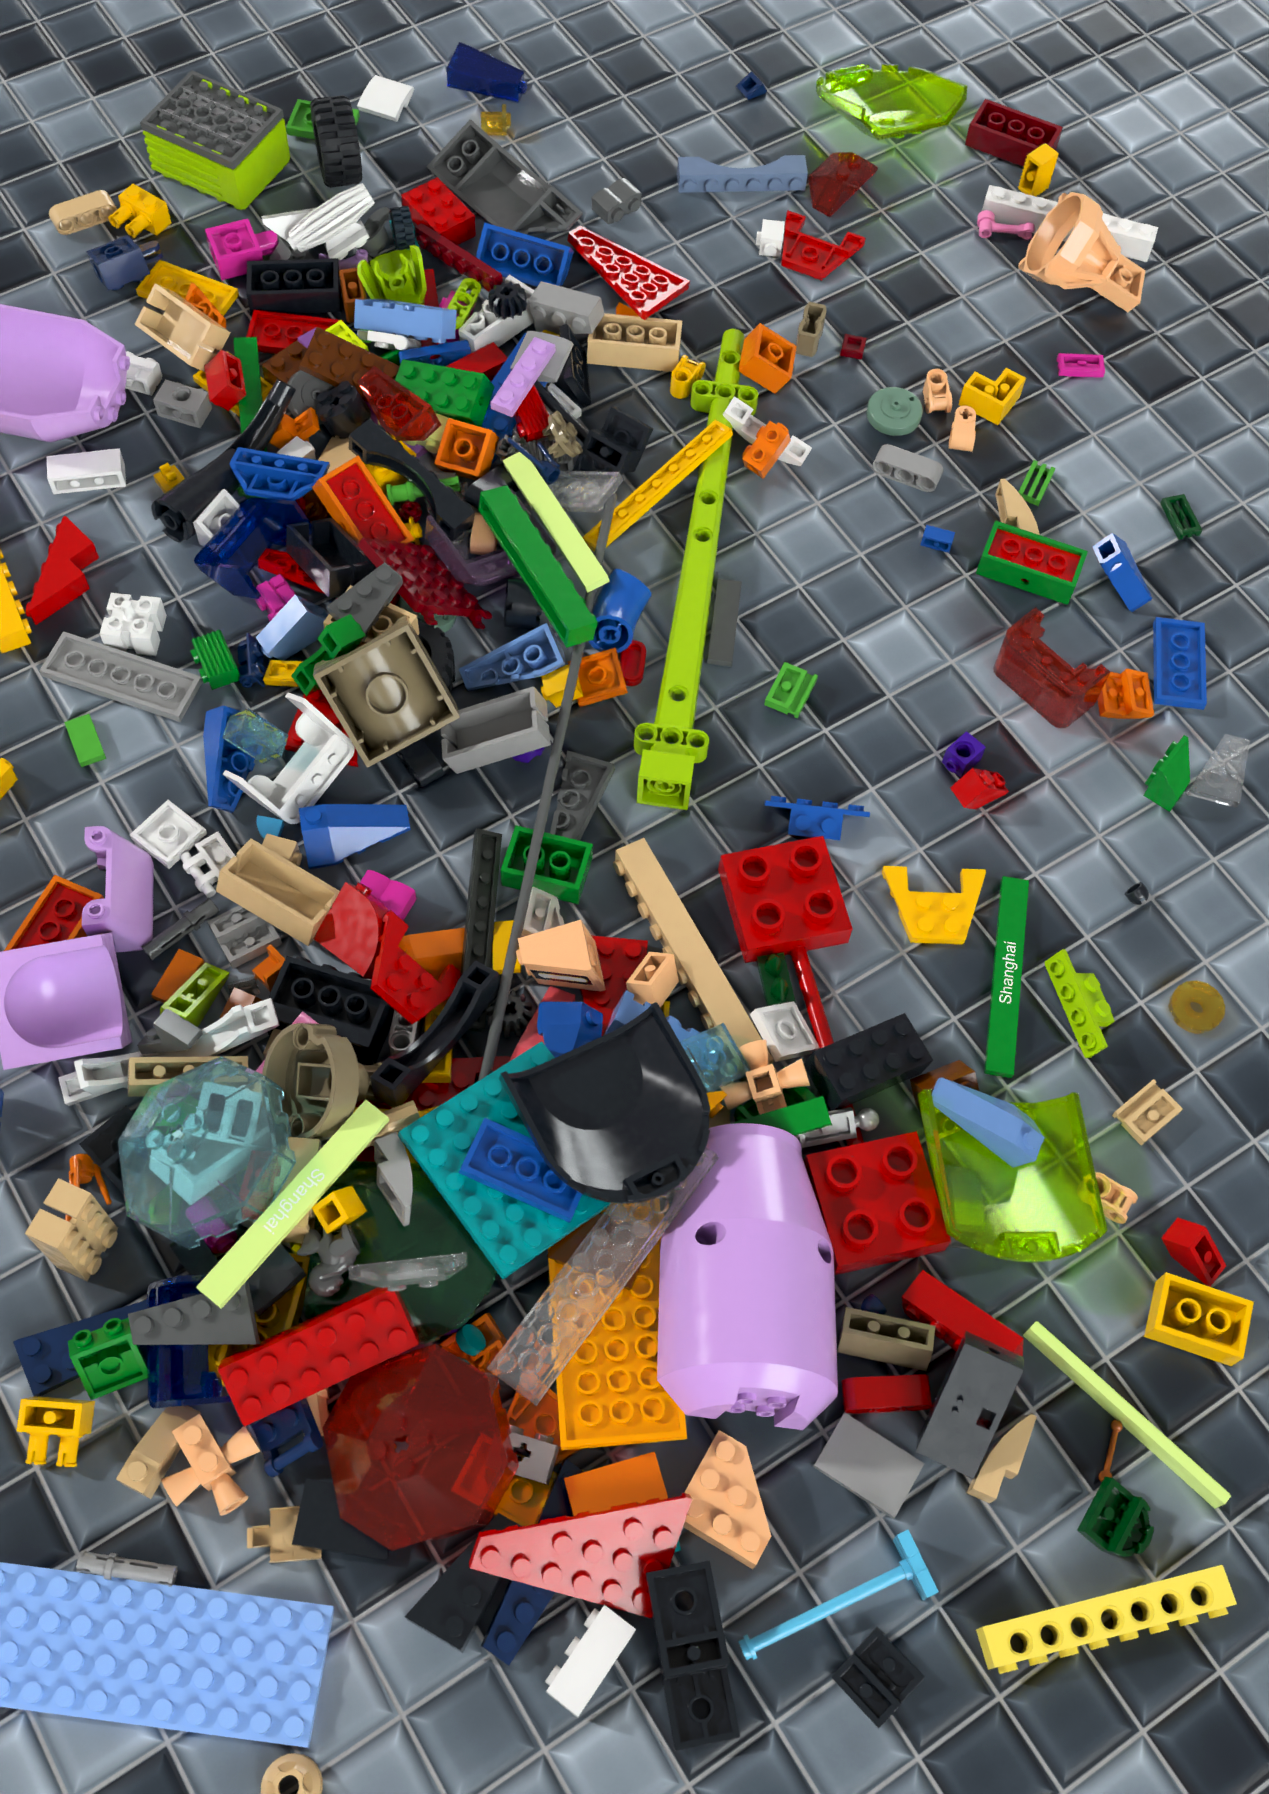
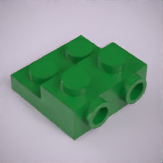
M112 1318L102 1328L92 1332L86 1329L81 1330L71 1340H68L70 1359L90 1400L151 1377L149 1366L140 1346L133 1345L129 1318L123 1320Z

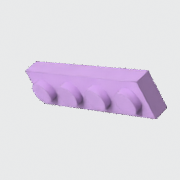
M537 337L533 338L490 402L491 409L513 417L556 352L555 344Z

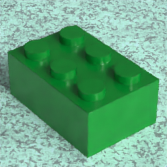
M515 825L500 870L501 886L521 889L534 829ZM544 832L532 887L554 895L558 900L579 904L592 862L593 844Z

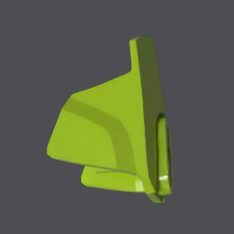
M411 245L410 249L395 250L372 259L370 265L365 259L361 260L357 265L358 277L370 299H388L424 305L427 286L422 254L418 246Z

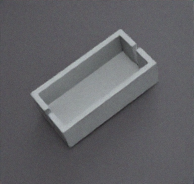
M534 686L458 710L460 718L441 728V736L444 738L441 740L442 759L456 774L551 745L549 725L546 723L548 721L547 702Z

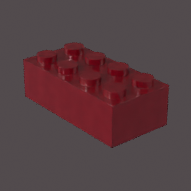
M985 99L969 125L965 145L1024 167L1026 155L1046 143L1054 150L1057 149L1063 127Z

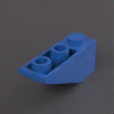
M1111 533L1092 546L1101 567L1131 612L1153 599L1124 540Z

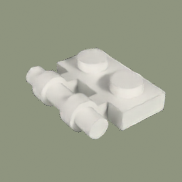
M219 832L195 844L199 852L192 857L189 852H184L180 855L184 870L187 874L193 876L196 887L200 892H204L207 898L216 894V890L212 885L218 881L220 870L235 856ZM205 863L211 870L206 874L200 869Z

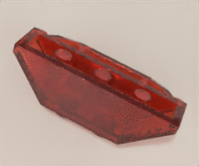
M853 152L832 153L808 177L812 208L831 217L878 170V167Z

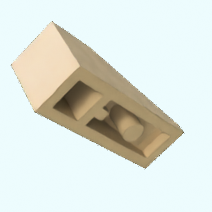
M173 1398L133 1449L116 1480L151 1499L160 1485L161 1479L164 1478L181 1448L172 1431L200 1412Z

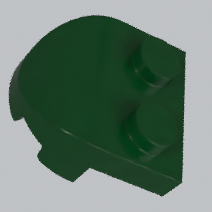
M1105 1477L1077 1531L1105 1553L1121 1557L1141 1554L1149 1546L1153 1537L1154 1527L1150 1525L1147 1512L1151 1509L1142 1497L1132 1495L1114 1478Z

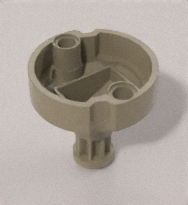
M292 1024L277 1035L265 1058L262 1072V1095L267 1116L273 1126H281L283 1128L284 1137L329 1139L353 1114L356 1102L372 1100L376 1103H383L374 1097L370 1079L382 1063H375L373 1065L358 1063L348 1038L337 1035L336 1028L332 1025Z

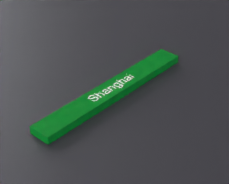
M1003 876L1000 885L984 1074L1012 1078L1015 1066L1029 880Z

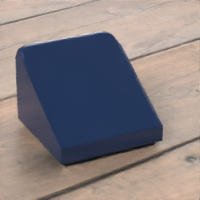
M752 71L736 85L738 90L748 100L767 92L763 83Z

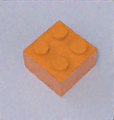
M759 323L744 339L738 371L776 394L792 378L797 346Z
M448 418L434 464L444 472H456L458 476L478 480L490 470L499 437L490 429Z

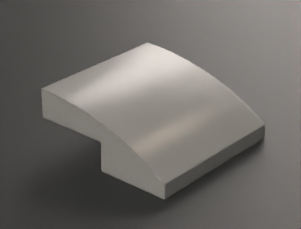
M527 331L510 369L514 368L533 338L537 337L555 344L556 352L537 380L539 382L557 383L574 344L572 341L552 334Z
M240 905L207 921L233 969L266 953V947L270 944L274 948L282 945V941L272 924Z

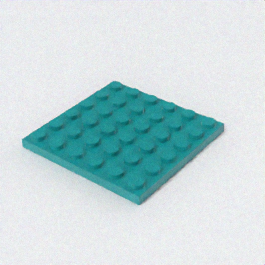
M542 1041L403 1128L398 1133V1137L502 1280L613 1204L582 1194L569 1223L459 1173L484 1117L531 1138L499 1077L500 1073L505 1071L508 1074L522 1072L554 1059L555 1057Z

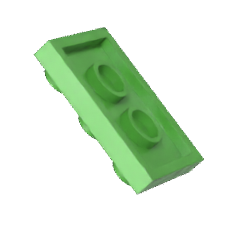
M297 100L286 126L287 135L315 139L311 116V101ZM352 109L355 125H357L360 117L359 110Z

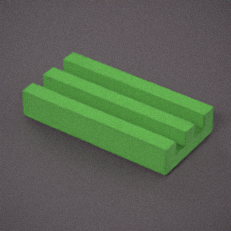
M1034 460L1018 493L1026 502L1039 506L1056 468L1051 466L1048 469L1046 464L1042 463L1040 466L1037 465L1038 461ZM1034 471L1038 472L1028 495H1025L1024 492ZM1042 475H1047L1037 498H1032Z

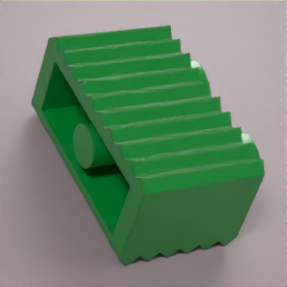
M221 630L212 631V633L192 639L194 649L190 650L195 664H201L202 668L198 670L204 684L209 682L211 689L214 690L239 681L238 668Z

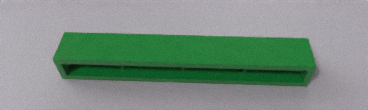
M507 485L480 492L479 511L524 582L528 585L532 595L566 648L594 640L595 629L597 628L595 615L590 613L584 598L579 596L572 580L565 575L561 563L556 561L552 555L550 546L545 544L538 528L534 527L531 523L527 511L522 509L517 496L512 494Z

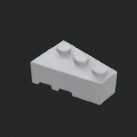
M543 281L539 283L528 300L536 332H542L546 329L560 334L559 326L567 324L574 334H592L604 316L601 297Z

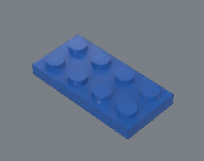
M1156 617L1153 622L1154 704L1204 710L1207 705L1205 623Z
M484 1117L459 1173L570 1223L582 1193L572 1189L553 1173L540 1155L532 1138Z

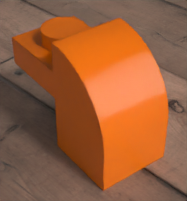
M310 407L295 419L284 414L269 443L281 449L296 436L303 441L309 442V437L320 430L316 410Z

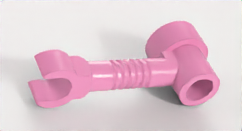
M989 210L982 211L977 216L979 236L982 238H988L992 235V232L1011 233L1024 239H1032V232L1035 229L1033 223L1020 225L995 223V214Z

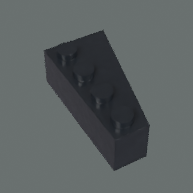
M498 1513L482 1532L493 1529L501 1531L506 1527L514 1525L522 1526ZM477 1537L404 1616L409 1622L461 1653L464 1652L503 1577L469 1568V1560Z

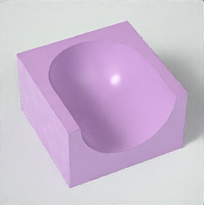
M112 933L0 952V1054L3 1070L120 1049L132 1043Z

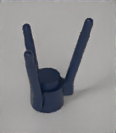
M512 438L507 439L514 448L536 465L535 468L546 484H553L558 479L560 465L553 460L541 442H538L537 446L547 461L537 460Z

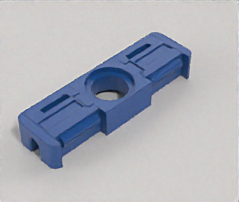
M468 340L402 350L398 353L399 363L401 364L402 359L446 367L448 364L471 354V348ZM433 355H441L437 359H430Z

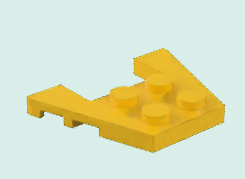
M883 866L882 876L886 879L891 890L890 895L896 902L899 917L910 943L964 944L986 869H962L960 872L961 893L909 891L907 867Z

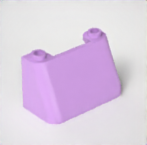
M104 826L85 827V844L89 850L95 852L99 870L106 869L105 899L92 900L84 906L82 911V927L87 936L112 933L115 952L143 950L141 946L153 939L154 865L152 858L148 852Z

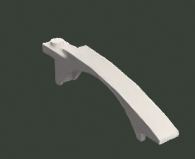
M269 998L245 1007L241 1005L232 1007L218 1021L201 1030L203 1034L190 1050L143 1055L139 1051L112 1057L74 1061L76 1071L58 1077L64 1102L66 1105L71 1106L123 1087L128 1089L129 1057H209L218 1055L280 1026L273 1001Z

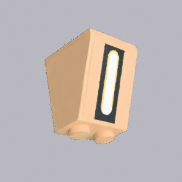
M581 920L518 938L520 948L516 951L518 962L520 965L525 966L528 976L532 975L538 984L593 991L606 990L595 940Z

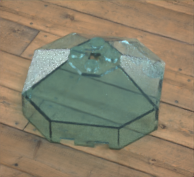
M223 1056L149 1088L118 1140L127 1217L189 1250L200 1246V1240L209 1236L218 1238L237 1230V1224L248 1219L255 1222L276 1199L296 1163L295 1153L289 1148L288 1137L291 1136L288 1114L283 1112L281 1100L285 1099L283 1088L265 1075ZM181 1128L182 1137L174 1139L172 1132L174 1129L179 1130Z

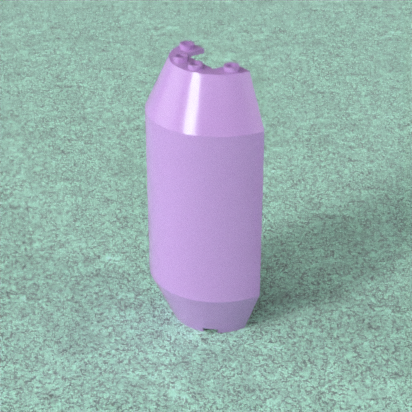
M0 304V433L46 442H56L107 427L112 422H115L120 406L126 402L125 385L130 358L126 356L125 346L85 320Z

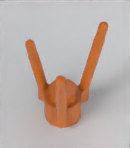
M88 1154L72 1156L69 1160V1183L80 1188V1184L89 1183L92 1177L95 1176L106 1204L111 1205L112 1201L102 1177L101 1169L94 1164V1161ZM65 1214V1220L69 1222L72 1217Z

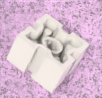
M111 593L107 605L109 618L104 617L100 630L103 644L127 652L128 648H131L138 655L156 656L160 643L157 631L163 632L167 616L161 598L141 596L137 601L133 600L129 594Z

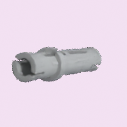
M83 1550L79 1554L76 1565V1572L102 1575L107 1580L116 1577L168 1585V1587H172L175 1584L178 1566L127 1559L119 1557L118 1553L112 1552L109 1555Z

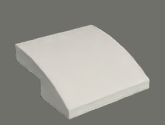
M375 75L365 88L357 107L360 111L397 122L403 107L407 108L414 87Z

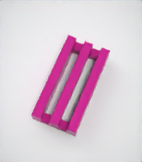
M1058 354L1059 376L1104 377L1103 355Z

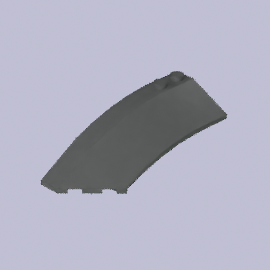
M471 119L426 166L454 194L491 225L526 235L568 231L583 215L582 211L554 186L549 185L526 168Z

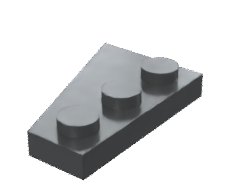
M384 562L327 606V611L336 620L351 614L354 620L360 624L366 635L361 641L363 643L372 625L375 626L379 620V615L384 607L390 604L402 586V576Z

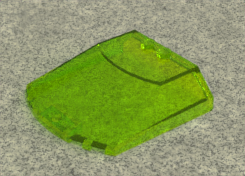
M924 1089L918 1094L935 1185L946 1231L951 1237L976 1251L996 1258L1016 1262H1046L1073 1255L1089 1247V1245L1108 1231L1078 1093L1072 1092L1064 1097L1037 1103L1009 1102L1034 1120L1044 1136L1036 1161L1014 1168L933 1105L931 1089Z

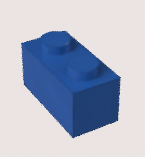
M926 525L921 546L949 553L955 532Z

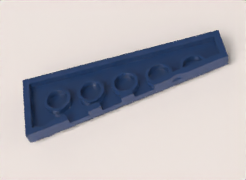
M197 1285L13 1341L33 1396L41 1397L79 1378L70 1359L68 1340H71L77 1332L85 1329L92 1332L102 1328L112 1318L123 1320L128 1318L129 1313L199 1295L201 1293L196 1288Z

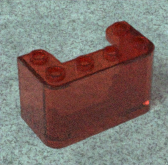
M1035 607L1009 627L994 663L993 670L1000 680L1051 725L1057 728H1066L1095 705L1110 671L1102 664L1096 669L1086 668L1087 665L1084 663L1075 669L1040 640L1045 632V629L1040 626L1045 615Z

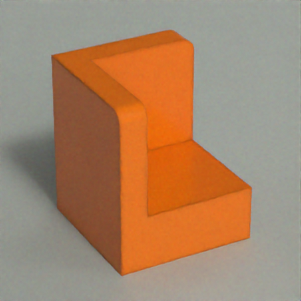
M270 944L266 947L269 957L252 969V972L271 992L285 958Z

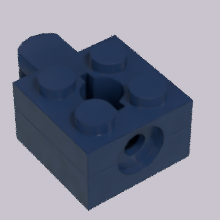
M128 235L86 251L96 277L108 291L119 290L124 287V284L131 281L138 282L143 280L146 275L150 274L147 264L163 258L158 241H150L138 246Z

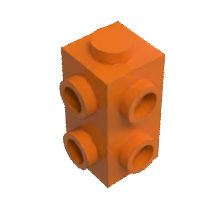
M769 421L766 426L763 425L757 432L755 442L752 445H748L742 454L744 466L764 479L790 443L789 430L779 422L775 424Z

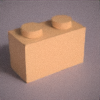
M648 952L626 982L627 990L634 994L633 1000L641 1005L645 1002L650 1004L657 1002L661 1008L679 982L674 954Z

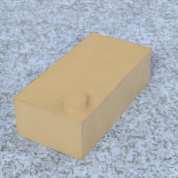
M604 313L603 318L593 333L588 336L587 364L672 372L679 361L682 321L659 318L643 320L638 316Z

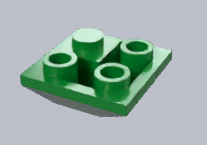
M1183 735L1178 743L1175 741L1171 743L1165 752V756L1159 759L1152 770L1153 772L1145 782L1148 788L1143 796L1169 812L1190 783L1189 737Z

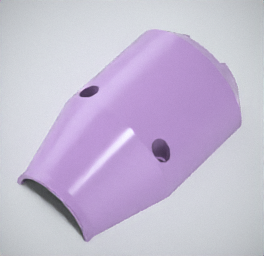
M751 1123L709 1128L710 1133L705 1151L691 1174L678 1185L660 1239L657 1381L685 1415L716 1419L725 1411L730 1413H742L745 1410L754 1411L760 1417L774 1415L775 1427L803 1430L835 1400L838 1394L833 1246L802 1158L801 1143L794 1135L776 1127Z

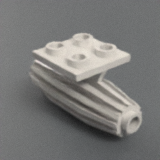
M363 183L340 192L309 212L288 232L290 237L287 241L294 251L298 249L301 253L325 243L329 258L342 260L348 255L350 250L355 247L360 248L370 238L361 220L356 221L375 202Z

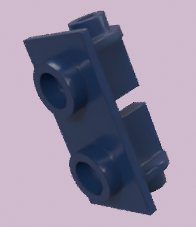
M249 633L246 634V640L241 641L237 646L238 663L243 665L239 667V682L245 688L251 687L256 682L265 687L263 681L266 673L263 664L264 653L260 649V643Z

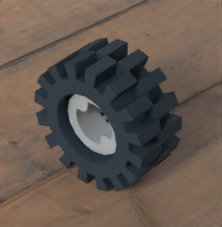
M408 206L390 208L391 226L396 249H410L411 245H415L410 209Z

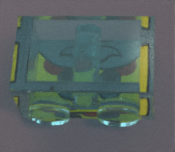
M248 708L229 717L222 738L264 764L282 757L289 735Z

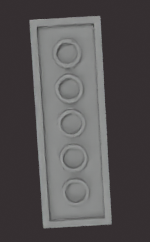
M64 631L39 670L42 677L181 722L203 683L201 676Z

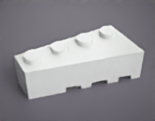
M509 275L505 282L520 283L521 288H524L526 292L527 306L526 310L522 311V316L515 315L514 319L507 317L505 320L502 316L495 317V314L489 308V300H486L482 304V309L479 312H475L458 330L460 341L468 340L471 353L492 342L498 347L534 323L528 300L535 290Z

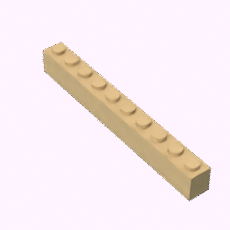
M645 838L617 849L615 861L613 862L616 873L619 876L623 875L628 894L631 897L635 896L639 903L637 905L639 913L643 919H648L651 924L650 931L656 941L660 940L664 947L662 948L663 953L674 954L679 983L686 985L693 1007L698 1006L702 1013L701 1020L707 1030L711 1029L715 1036L714 1041L722 1045L720 1053H725L729 1060L727 1064L731 1074L734 1077L738 1076L741 1082L748 1081L745 1072L751 1071L739 1048L747 1043L762 1040ZM767 1049L768 1061L770 1065L773 1064L774 1059L770 1054L769 1050Z

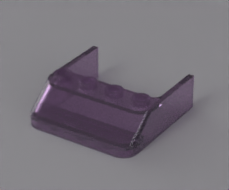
M518 498L520 506L523 510L527 511L531 523L534 527L538 528L541 538L545 544L550 546L552 555L555 558L556 545ZM431 515L427 516L425 538L457 581L474 586H486L519 574L503 548L465 561Z

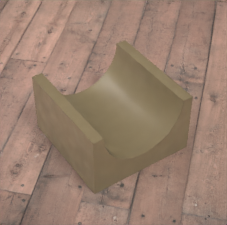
M407 615L399 618L388 630L359 648L332 660H322L314 665V679L367 768L460 718L456 702Z

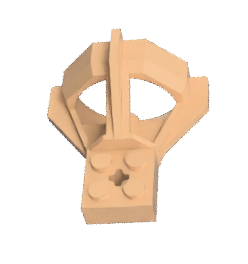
M1071 192L1067 195L1063 193L1059 196L1058 204L1044 218L1028 245L1026 257L1019 262L1018 268L1037 281L1059 285L1065 290L1083 287L1091 288L1116 306L1129 312L1141 301L1145 270L1120 254L1121 247L1117 244L1102 220L1103 211L1098 203L1084 194ZM1074 227L1069 238L1067 239L1063 247L1059 250V252L1056 254L1060 244L1062 243L1066 235L1069 233V231Z

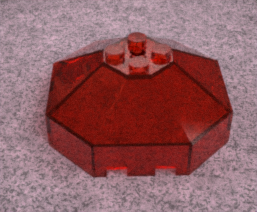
M437 1344L387 1359L351 1376L322 1427L340 1518L391 1551L425 1540L444 1539L465 1530L488 1525L519 1467L516 1452H513L509 1437L511 1430L506 1409L502 1408L498 1391L501 1390L498 1377L451 1349ZM405 1434L407 1436L406 1443L409 1447L407 1450L401 1449L397 1453V1445L394 1443L396 1437L402 1438Z

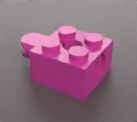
M248 218L205 229L209 250L221 280L247 274V261H263L262 256L272 254L279 243L277 234L272 230L254 234Z

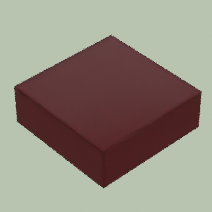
M845 334L840 356L862 360L867 338Z

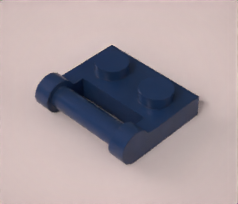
M306 1398L274 1412L252 1425L265 1459L264 1469L273 1478L282 1473L284 1467L309 1451L315 1452L323 1446L321 1434ZM304 1433L305 1436L302 1442L279 1455L278 1448Z

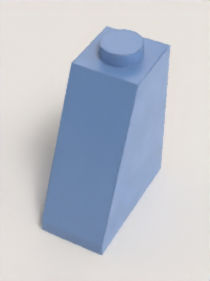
M294 595L256 636L261 645V651L269 658L275 657L279 660H286L318 640L317 638L324 630L323 622L329 613L326 609Z

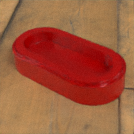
M632 640L630 646L621 652L620 665L626 686H636L642 682L644 677L646 647L637 640Z

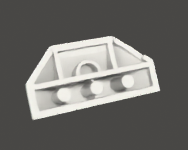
M315 208L261 216L262 222L287 241L290 237L288 232Z

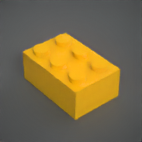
M1166 1272L1155 1282L1144 1337L1228 1366H1233L1244 1358L1254 1302Z

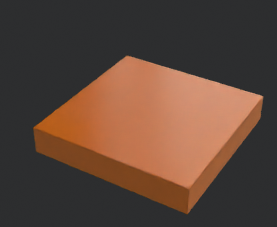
M616 648L582 657L578 674L583 697L577 699L580 707L628 693Z

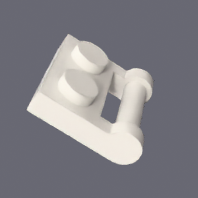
M368 331L367 340L375 342V347L389 350H408L421 347L420 342L415 339L406 338L401 335Z

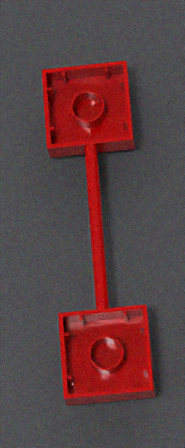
M813 837L721 855L718 871L744 962H754L758 956L770 955L771 953L784 952V956L791 954L816 1041L820 1048L834 1043L807 951L848 943L853 928L824 837ZM853 1104L844 1107V1108L851 1107L852 1110H853L854 1116H856V1113H855ZM857 1127V1138L846 1139L847 1146L806 1155L804 1164L833 1246L834 1275L945 1251L950 1244L951 1238L917 1131L864 1142L860 1127Z

